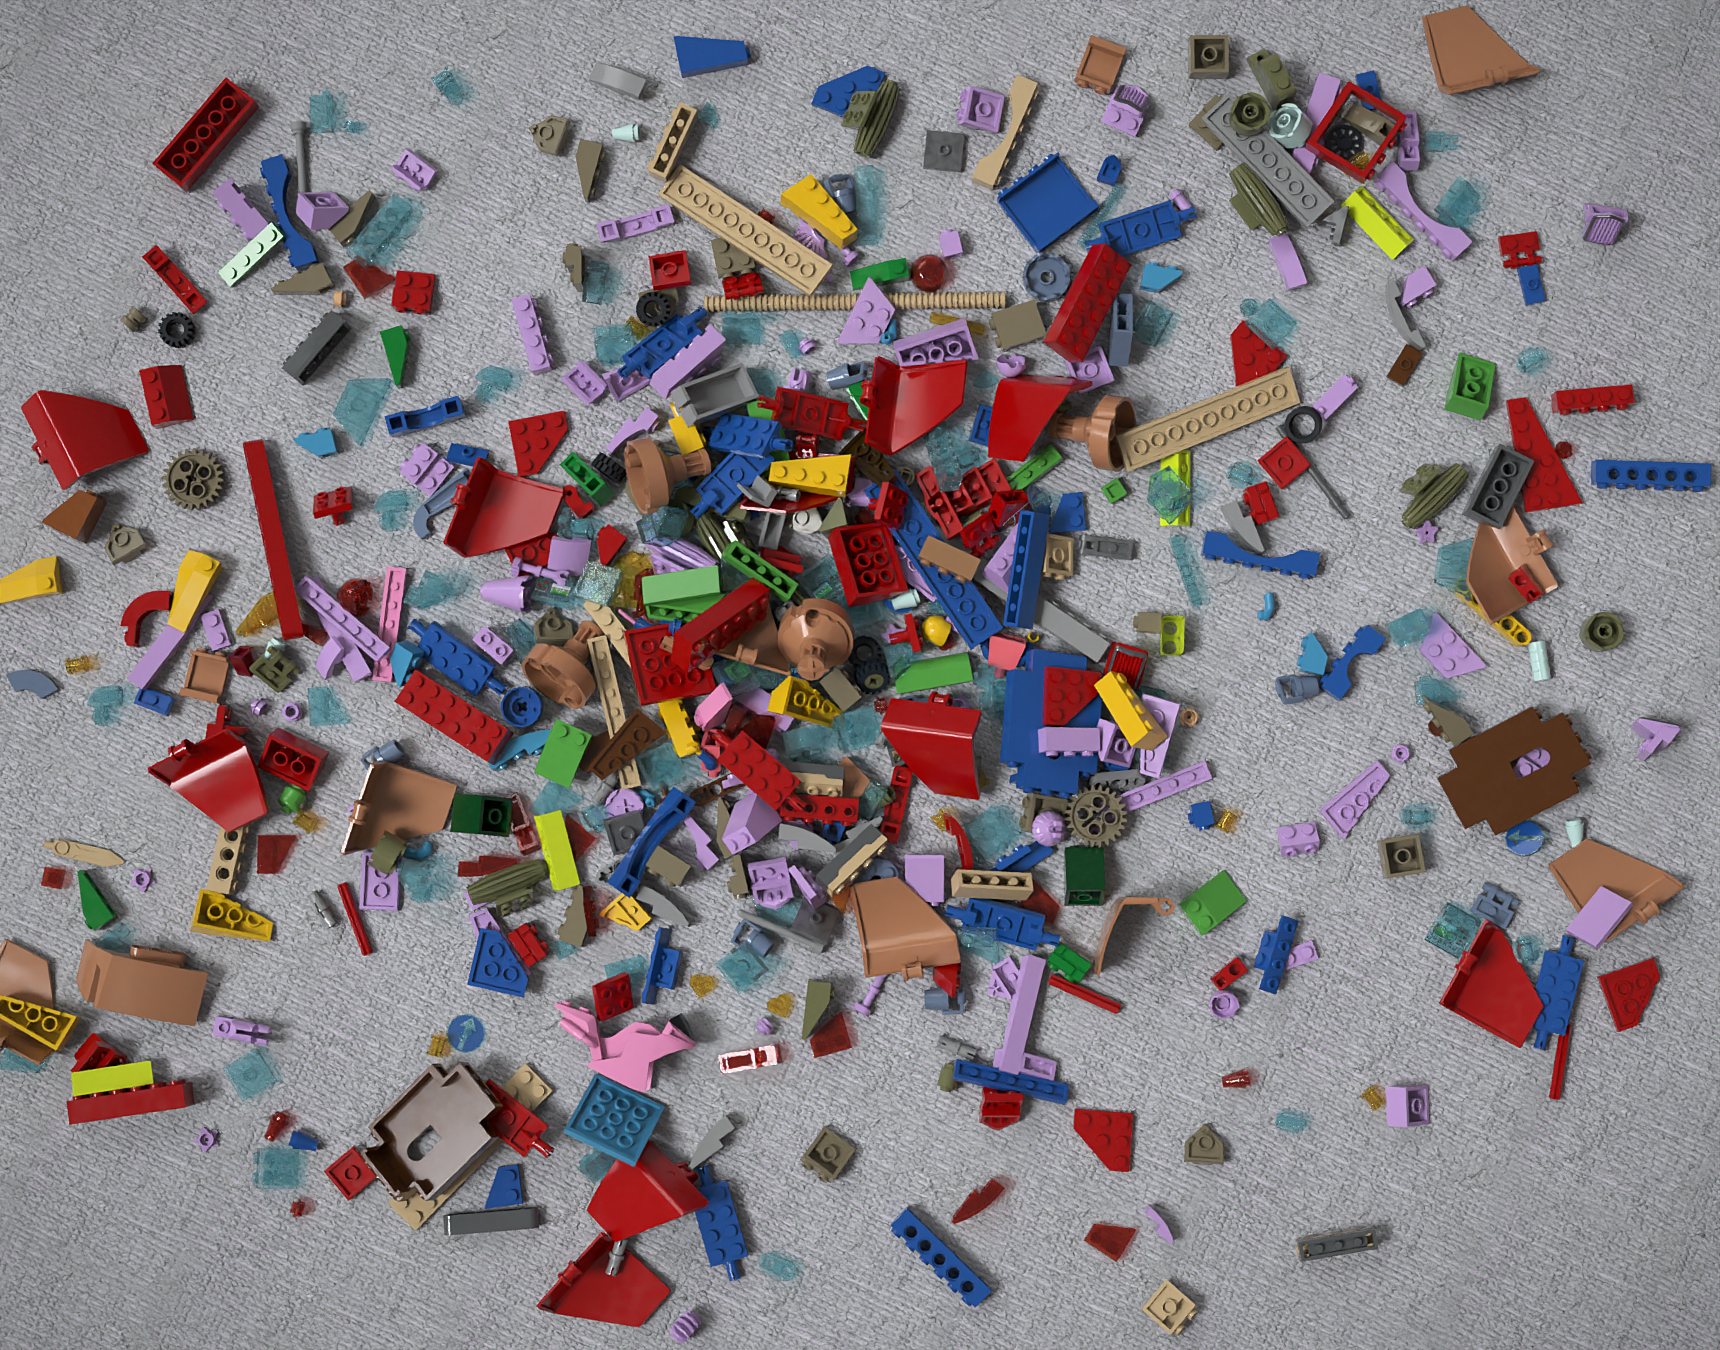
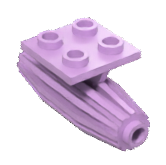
M652 529L645 540V546L653 551L650 556L655 575L718 565L719 570H721L719 561L703 549L682 538L667 536L660 533L659 530Z

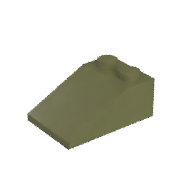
M808 980L802 1031L803 1040H806L829 1004L830 999H834L835 987L831 986L832 982Z

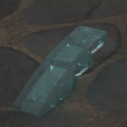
M873 165L855 166L854 181L859 246L878 245Z

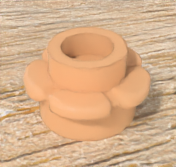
M343 290L334 291L333 306L341 308V305L346 303V294H343Z
M1187 708V710H1183L1180 713V721L1184 726L1192 727L1199 719L1198 713L1193 708Z

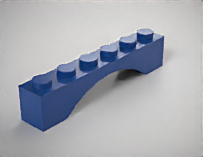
M283 154L262 160L260 172L263 179L266 178L268 183L265 186L269 197L272 196L274 203H271L274 214H278L279 217L277 225L286 236L283 243L286 250L289 249L291 256H288L290 265L295 267L298 272L308 269L309 266L319 263L315 247L295 230L288 216L286 195L292 176L287 160Z
M1212 531L1205 532L1201 555L1205 556L1204 559L1216 561L1217 558L1224 560L1223 563L1235 565V562L1242 563V567L1251 569L1257 566L1261 567V570L1265 572L1276 570L1280 571L1281 575L1291 576V574L1299 575L1298 578L1310 580V577L1316 576L1320 553L1299 550L1284 557H1259L1240 549L1226 534Z
M673 786L607 882L630 898L640 884L646 863L658 844L675 825L686 818L696 802Z

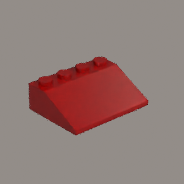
M878 522L836 527L828 536L848 607L867 605L909 591L891 532L887 526Z

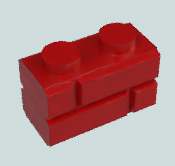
M1267 481L1243 490V502L1245 505H1249L1251 512H1248L1249 516L1251 515L1256 526L1280 517Z
M526 922L507 936L529 968L548 956L547 950L550 948L544 940H539L537 937L539 932L534 924L529 925Z

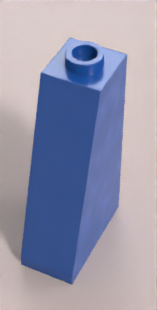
M674 36L682 78L748 65V58H751L749 47H745L744 41Z

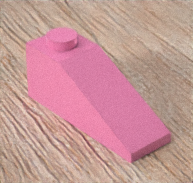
M724 683L720 684L696 709L694 720L697 726L701 727L702 731L724 723L733 700Z

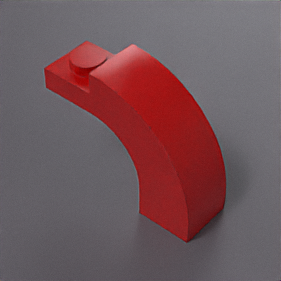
M147 592L129 604L123 614L120 625L128 628L124 635V641L127 642L126 646L139 648L140 629L143 620L149 614L156 611L170 612L173 592Z

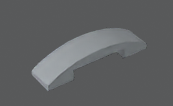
M1394 278L1386 283V304L1390 318L1402 338L1413 348L1421 351L1426 345L1418 329L1413 332L1410 331L1396 302L1401 293Z

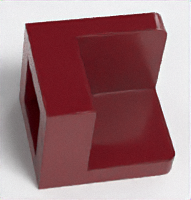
M239 646L229 656L234 669L240 676L252 677L254 675L249 667L259 658L254 647Z

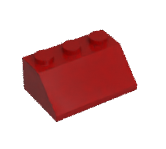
M182 365L154 366L139 370L153 427L159 429L194 420Z
M278 727L269 734L257 767L309 792L324 768L329 751Z

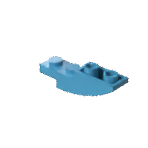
M551 730L531 732L510 740L503 749L504 753L498 757L494 765L489 763V766L494 771L497 769L501 771L508 766L507 762L513 758L516 761L524 756L523 752L525 750L529 755H539L544 749L543 747Z

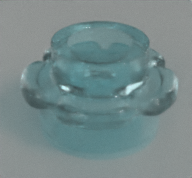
M345 120V124L342 126L349 133L357 134V130H361L360 122Z
M1253 299L1243 300L1240 305V311L1246 316H1252L1258 311L1257 302Z

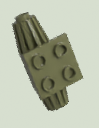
M888 79L887 82H882L877 91H855L852 95L849 108L843 115L841 126L859 127L853 150L856 154L865 158H871L883 140L895 112L900 88L897 87V82Z
M1245 163L1237 166L1229 173L1238 192L1237 195L1229 200L1250 231L1262 225L1272 236H1281L1287 231L1286 227L1288 226L1282 208L1263 181Z
M1423 464L1416 470V474L1412 478L1410 477L1403 482V487L1399 491L1415 497L1401 516L1403 519L1401 522L1407 529L1412 528L1415 530L1435 516L1457 494L1469 477L1467 471L1460 464H1453L1439 475L1438 473L1443 469L1441 466Z
M705 512L700 519L696 518L694 524L700 540L707 553L720 562V573L741 581L747 580L749 577L721 558L725 547L735 540L753 553H757L754 549V542L745 534L746 529L741 522L730 520L723 522L725 528H723L710 512Z
M539 859L518 863L486 875L466 887L473 905L496 901L497 917H507L513 914L515 910H524L531 907V904L534 903L532 888L528 890L526 888L545 878V873L548 870L545 862H540Z

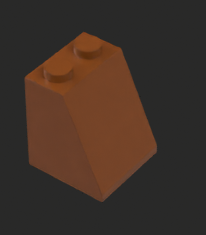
M87 489L86 492L79 490L46 516L42 523L86 544L107 503L102 501V496Z

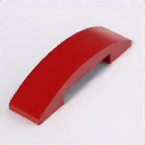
M157 245L142 256L193 315L207 303V300Z
M894 766L890 786L894 789L896 798L885 807L880 832L888 839L887 842L897 844L913 774V771L907 767Z
M944 813L943 818L946 831L956 837L962 867L955 868V871L958 869L973 870L972 852L964 830L951 815Z

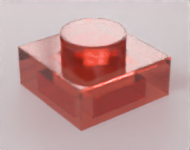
M45 866L41 886L62 889L66 870Z

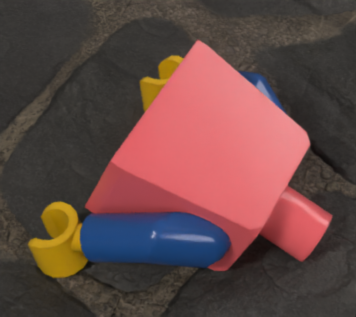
M1032 631L1029 632L1026 639L997 632L982 642L980 648L984 658L988 660L989 666L995 667L993 676L1003 679L1006 670L1010 671L1016 667H1021L1026 662V652L1034 649V643L1038 641L1039 635L1036 636L1035 640H1032L1030 638Z
M694 721L692 724L696 732L702 730ZM718 729L704 731L701 746H699L697 741H692L686 744L688 747L685 749L688 755L697 754V757L701 760L702 770L708 771V776L712 778L719 776L723 766L717 759L724 752V748L711 738L714 733L721 738L716 733Z

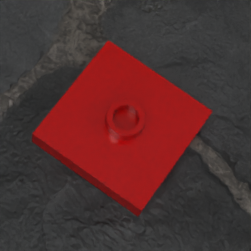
M1287 436L1257 460L1281 489H1284L1311 466L1309 461Z
M355 1145L324 1170L348 1201L376 1178L375 1172L364 1163L363 1156Z

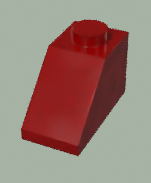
M609 524L606 527L603 526L597 533V536H599L597 544L600 564L604 570L608 568L628 541L627 537Z

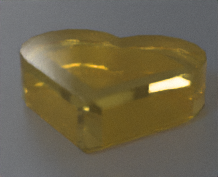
M696 974L690 978L689 984L697 996L701 998L713 989L715 981L710 976L702 977Z
M780 994L778 998H771L767 1003V1009L774 1014L786 1018L791 1005V997L788 994Z

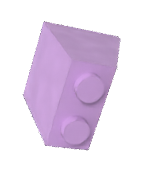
M752 793L735 803L722 840L732 855L756 843L778 825L782 819L770 805L756 793Z
M905 855V883L928 902L930 906H940V902H944V855Z

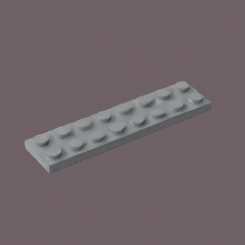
M1228 93L1201 118V121L1242 163H1245L1263 181L1268 190L1307 229L1335 201L1264 128L1255 136H1243L1233 130L1229 124V112L1236 99Z

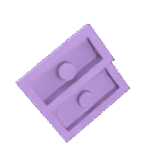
M553 536L547 570L554 572L565 570L569 572V576H585L587 574L592 540L573 537L570 540Z

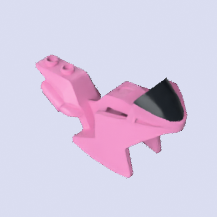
M564 1000L561 1003L555 1002L554 1005L564 1013L560 1022L561 1027L579 1041H583L590 1046L592 1062L588 1063L587 1066L640 1092L651 1089L654 1062L680 1050H694L696 1045L690 1025L682 1013L671 1018L663 1032L653 1024L634 1022L610 1038L601 1037L597 1016L591 1014L590 1009L581 1006L579 1009L572 1007L573 1003Z

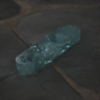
M1179 535L1170 537L1169 543L1192 608L1201 606L1202 600Z

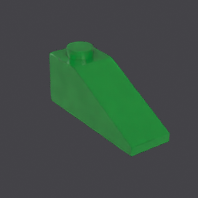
M906 258L889 260L850 271L853 290L862 289L868 276L873 279L877 286L909 281Z
M402 325L380 331L393 379L398 389L403 387L410 349L408 341L411 340L408 329L405 330Z
M574 452L559 464L600 506H603L615 494Z
M79 870L77 873L82 910L86 918L84 921L91 930L97 931L108 925L118 916L86 870Z

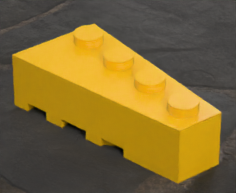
M812 174L781 193L780 204L789 208L793 211L794 215L798 218L801 217L810 227L820 231L822 236L841 250L857 239L858 229Z
M851 454L771 462L769 483L773 487L784 486V488L798 489L802 492L846 498Z
M1110 671L1094 685L1131 747L1151 751L1168 737L1127 683V679L1122 673Z
M682 699L657 703L660 708L657 711L661 722L665 721L667 728H665L668 738L673 740L674 746L672 748L676 757L679 756L681 759H685L696 754L688 755L685 750L688 747L686 744L692 741H697L699 746L701 744Z

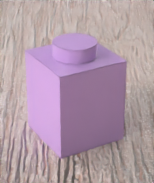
M948 229L943 231L939 235V243L944 261L962 257L963 250L958 230Z

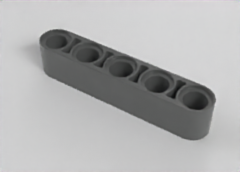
M538 1207L443 1215L444 1235L539 1228Z

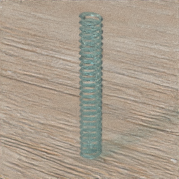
M1115 184L1109 196L1105 198L1104 203H1102L1094 218L1090 221L1091 223L1087 225L1084 233L1080 235L1081 238L1077 240V244L1082 248H1086L1084 246L1087 240L1090 241V238L1094 236L1093 233L1099 228L1097 226L1098 223L1104 221L1105 216L1109 214L1108 211L1112 209L1111 206H1114L1115 201L1119 199L1118 196L1125 189L1122 184Z

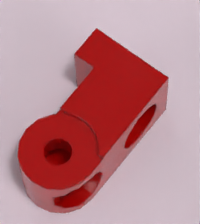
M567 485L563 487V490H565L564 501L581 521L596 510L590 501L585 504L581 500L579 492L574 486Z
M1523 564L1513 571L1508 579L1529 603H1533L1544 595V591L1529 573L1527 566Z
M1236 955L1222 969L1211 976L1210 980L1218 990H1222L1246 973L1248 969Z

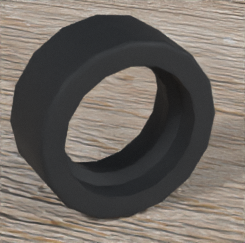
M1309 406L1295 408L1287 415L1285 420L1287 436L1297 443L1313 441L1320 434L1323 427L1320 413ZM1307 414L1313 418L1315 427L1311 434L1301 436L1294 431L1293 420L1297 415Z

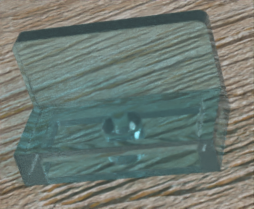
M322 91V95L310 96L311 133H334L333 95L330 91Z

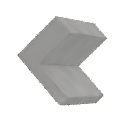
M757 475L751 488L740 483L737 484V487L749 499L768 508L778 492L765 478Z

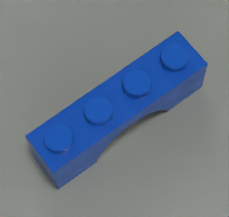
M459 396L440 400L435 405L427 408L401 411L384 416L389 435L393 438L467 418L462 399Z
M1369 625L1363 628L1360 626L1353 635L1356 637L1354 641L1346 644L1342 650L1344 652L1342 657H1337L1331 664V667H1333L1329 674L1326 672L1320 679L1322 684L1319 688L1336 701L1341 700L1352 685L1347 675V667L1350 660L1358 654H1375L1386 639Z

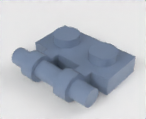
M1484 882L1481 889L1487 891L1486 897L1478 894L1469 911L1490 920L1502 929H1506L1514 914L1508 907L1509 905L1517 907L1519 900L1515 899L1514 895L1506 894L1499 890L1498 886ZM1494 896L1503 900L1501 905L1492 901Z

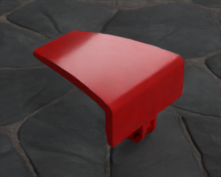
M798 433L796 440L797 451L791 450L788 452L790 460L840 456L818 453V434L809 436L804 435V433ZM851 456L846 495L853 490L854 456ZM800 491L798 502L783 499L777 501L774 498L769 508L746 496L740 503L739 509L792 513L825 505L837 500L838 496Z
M932 691L927 703L892 698L883 717L881 730L907 766L935 794L979 800L981 795L976 769L974 737L982 716L981 711L953 707V695L950 693L943 695Z
M1485 919L1468 951H1462L1463 955L1459 963L1454 966L1457 971L1439 1004L1514 1046L1521 1048L1544 1005L1501 928L1490 920Z

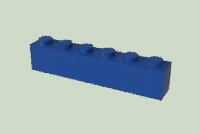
M1020 510L1003 622L1005 626L1033 629L1049 514Z

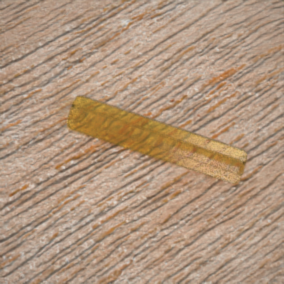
M931 312L929 318L930 323L945 325L960 320V318ZM966 320L970 333L983 335L985 330L984 324Z

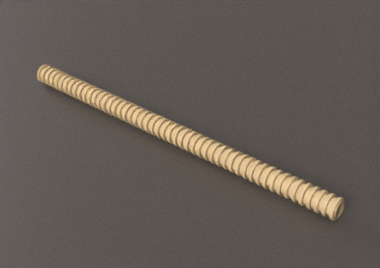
M990 291V293L984 292L982 294L981 292H978V294H975V292H972V294H969V292H966V294H963V292H960V294H957V292H954V294H951V292L948 294L945 292L943 294L939 292L937 294L933 292L931 294L927 292L925 294L921 292L916 294L913 292V294L901 293V295H898V293L886 295L884 293L885 297L895 307V310H898V308H901V310H904V308H907V310H910V308H913V310L925 308L927 310L928 308L934 309V307H937V309H940V307H943V309H946V307H949V309L952 307L955 309L958 307L961 309L963 307L967 309L969 307H972V309H975V307H978V309H981V307H984V309H987V307H990V309L1002 307V309H1005L1006 307L1005 291H1002V293ZM830 293V295L824 294L822 296L821 294H818V296L813 294L810 297L807 294L806 296H803V294H800V296H797V294H794V296H791V294H788V296H785V294H782V296H779V294L773 296V294L770 296L759 294V296L753 297L750 295L739 297L740 299L726 300L725 295L723 297H720V295H717V297L705 295L704 309L706 312L708 310H711V312H714V310H717V312H720V310H723V312H726V310H729V312H732V310H735V312H738V310H741V312H744V310H747V312H750V310H753V312L765 310L767 312L768 310L774 311V309H777V311L780 309L783 311L785 309L789 311L791 309H794V311H797V309H800V311H803V309H806V311H809V309H812V311H815V309H818V311H821V309H824V311H827V309H830V311L842 309L844 311L845 309H853L859 295H856V293L854 295H850V293L848 295L844 293L842 295L838 293L833 295Z

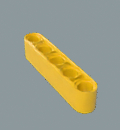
M1460 578L1452 585L1453 593L1489 624L1480 606L1473 602V594L1466 583L1467 578ZM1460 582L1466 585L1467 589L1465 592L1459 590L1458 585ZM1510 614L1490 625L1515 647L1525 646L1531 641V633ZM1504 620L1510 623L1509 630H1505L1502 627ZM1518 633L1524 635L1525 639L1523 643H1520L1517 640Z

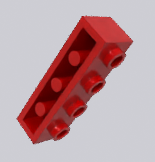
M1630 384L1555 391L1551 394L1553 414L1570 415L1572 414L1571 412L1579 411V414L1590 413V410L1606 412L1611 408L1627 410L1629 406L1634 404L1633 387Z
M796 794L808 804L805 808L797 804L803 809L800 814L788 803H783L780 806V817H784L783 821H795V818H803V822L814 823L815 819L822 820V824L834 825V821H842L841 825L853 826V822L857 823L859 799Z

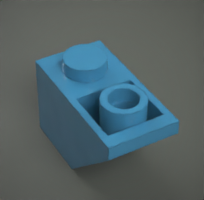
M1149 262V264L1144 265L1139 290L1159 293L1179 280L1183 271L1178 270L1179 268L1175 266H1167L1165 268L1160 267L1158 263Z
M327 427L318 429L317 433L310 434L305 432L299 434L298 438H294V442L321 459L339 454L334 431Z
M1309 632L1306 637L1303 636L1301 647L1303 652L1302 655L1298 656L1296 666H1299V672L1321 677L1324 675L1328 656L1315 635Z
M408 640L397 642L390 657L395 680L399 687L405 686L414 670H418L424 655L423 650Z

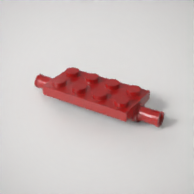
M777 387L775 399L762 395L758 398V401H762L761 403L757 402L758 408L772 410L771 420L778 421L783 428L812 435L818 434L821 437L842 441L843 433L848 428L860 432L865 430V427L859 425H866V421L852 418L848 414L849 403L784 387Z
M720 728L716 733L721 738L715 733L711 738L724 748V752L717 761L775 811L783 803H788L800 814L803 809L797 804H800L803 808L808 805L794 791L801 783V780L744 731H741L735 739H731Z
M488 1079L485 1084L503 1105L488 1121L499 1138L525 1158L534 1148L544 1155L545 1158H549L551 1156L549 1152L553 1153L555 1148L546 1143L542 1136L550 1126L493 1080Z

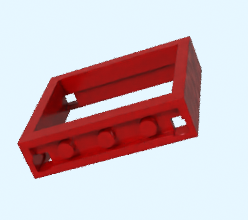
M1348 81L1307 141L1306 149L1364 184L1367 179L1370 180L1374 176L1376 165H1381L1386 158L1385 152L1387 149H1392L1395 145L1397 134L1403 133L1407 126V116ZM1351 95L1356 96L1397 121L1364 170L1359 169L1319 144Z

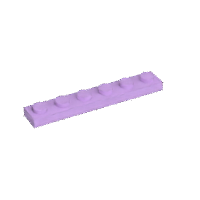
M307 576L294 588L300 597L377 663L391 650L389 646Z
M1203 761L1114 798H1122L1119 804H1125L1126 806L1122 808V811L1128 813L1210 780L1212 777L1206 762ZM1103 802L1098 803V807L1101 808L1103 806ZM1106 806L1101 810V814L1109 810L1110 806ZM1106 814L1104 817L1105 821L1114 818L1112 814Z

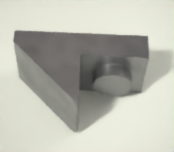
M1349 206L1340 208L1322 220L1324 224L1336 226V228H1332L1330 233L1333 245H1341Z

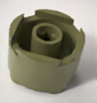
M1253 92L1239 96L1234 101L1229 112V124L1233 130L1243 136H1255L1261 132L1270 116V108L1266 99L1260 94ZM1248 112L1252 113L1251 117L1247 116Z
M1600 612L1586 618L1581 625L1579 633L1582 643L1594 652H1604L1615 648L1620 644L1624 636L1621 620L1609 612ZM1599 629H1603V632H1602V633H1603L1604 635H1602V636L1600 635Z
M385 830L383 835L386 838L381 837L370 857L373 861L368 860L367 865L387 875L394 872L398 864L395 861L397 856L402 857L408 845L405 844V840Z

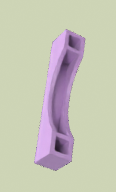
M1393 161L1373 180L1375 187L1380 192H1384L1393 205H1397L1401 209L1404 217L1410 218L1415 223L1414 226L1418 231L1424 232L1428 236V240L1432 245H1437L1442 250L1441 253L1446 259L1454 261L1472 243L1471 239L1460 228L1439 224L1426 216L1418 208L1410 195L1406 174Z

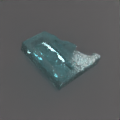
M549 780L528 811L534 815L547 814L557 810L563 812L567 808L579 803L581 799L558 783Z
M958 928L959 948L999 964L997 928Z

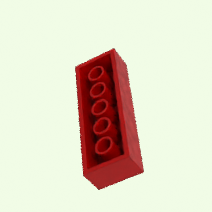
M225 77L152 164L187 193L256 112L259 105Z
M1106 243L1092 245L1043 343L1069 363L1083 362L1132 264Z
M751 578L676 630L671 660L689 672L699 667L706 659L712 658L716 652L724 649L730 642L737 640L744 632L750 631L754 625L764 621L770 601V589L756 579Z
M416 669L394 701L492 765H494L514 734L513 731Z
M180 1079L169 1082V1085L166 1082L151 1084L150 1088H147V1085L131 1087V1091H128V1088L111 1090V1094H109V1091L92 1093V1097H90V1094L72 1096L73 1100L66 1101L69 1125L186 1108L195 1105L192 1082Z

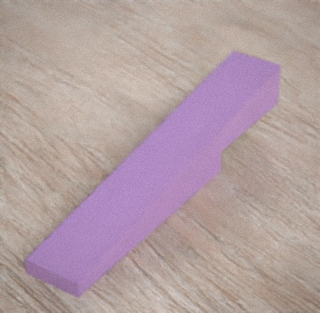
M318 575L311 579L328 594ZM314 609L329 637L335 636L344 647L342 661L354 682L358 683L372 675L373 671L359 647Z
M208 593L186 633L167 625L126 679L139 688L147 690L166 661L170 660L214 596Z
M1032 955L1022 956L1016 994H1013L1011 998L999 1071L1014 1075L1019 1073L1046 959Z

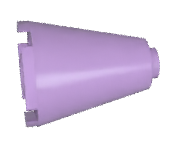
M528 575L486 581L481 586L480 595L483 596L485 601L523 614H529L532 611V608H529L530 604L535 602L536 595L534 594L536 593L533 592H536L534 590L536 585L535 582L531 581L533 577Z

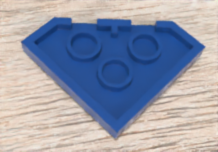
M867 65L818 86L811 105L843 117L849 108L850 99L855 91H877L883 81L885 72Z
M480 928L467 985L524 998L529 978L503 935L498 931Z

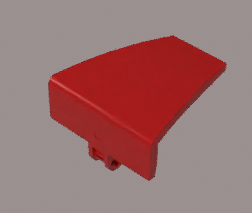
M881 356L875 357L872 381L861 383L863 391L859 399L861 404L869 408L865 443L886 455H893L942 423L963 405L968 361L956 360L927 365L898 366Z
M1026 374L1001 379L998 383L992 408L988 457L1024 462L1045 426L1068 394L1091 387L1092 381L1078 380L1072 376L1056 375L1047 377Z
M46 390L37 391L21 406V410L37 439L31 448L38 455L40 465L50 464L63 490L70 488L87 474L144 455L149 451L127 409L89 398Z
M477 457L467 484H457L454 498L450 500V503L457 509L443 543L459 556L468 558L506 549L547 535L551 530L565 490L500 471L485 459Z
M228 728L195 744L188 739H184L181 741V744L168 748L170 757L148 767V773L170 786L228 833L269 813L264 788L249 746L244 739Z
M648 1140L635 1167L616 1159L593 1195L587 1212L615 1242L703 1209L708 1206L709 1201L693 1185L698 1178L696 1172H692L685 1161L673 1164L651 1140Z
M601 1232L576 1261L570 1260L566 1269L563 1272H559L557 1275L559 1280L536 1306L540 1310L553 1314L640 1328L671 1293V1289L627 1248L624 1250L623 1254L625 1257L624 1260H621L618 1275L612 1276L614 1268H612L611 1274L608 1275L605 1271L610 1260L609 1254L613 1250L615 1241L608 1234Z

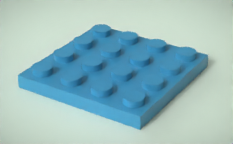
M595 1073L569 1120L564 1134L635 1167L665 1106Z

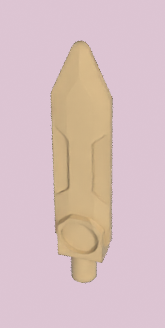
M55 839L54 842L45 840L43 846L44 848L52 849V853L57 854V856L109 867L124 864V860L110 850L68 840Z

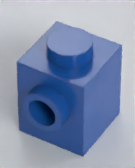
M1210 801L1189 805L1190 813L1187 816L1189 824H1193V828L1198 827L1199 831L1210 829V824H1215Z

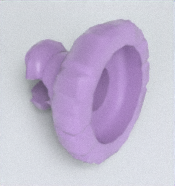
M1045 811L1037 815L1033 821L1032 834L1039 844L1051 847L1059 844L1064 839L1066 823L1060 814L1054 811Z

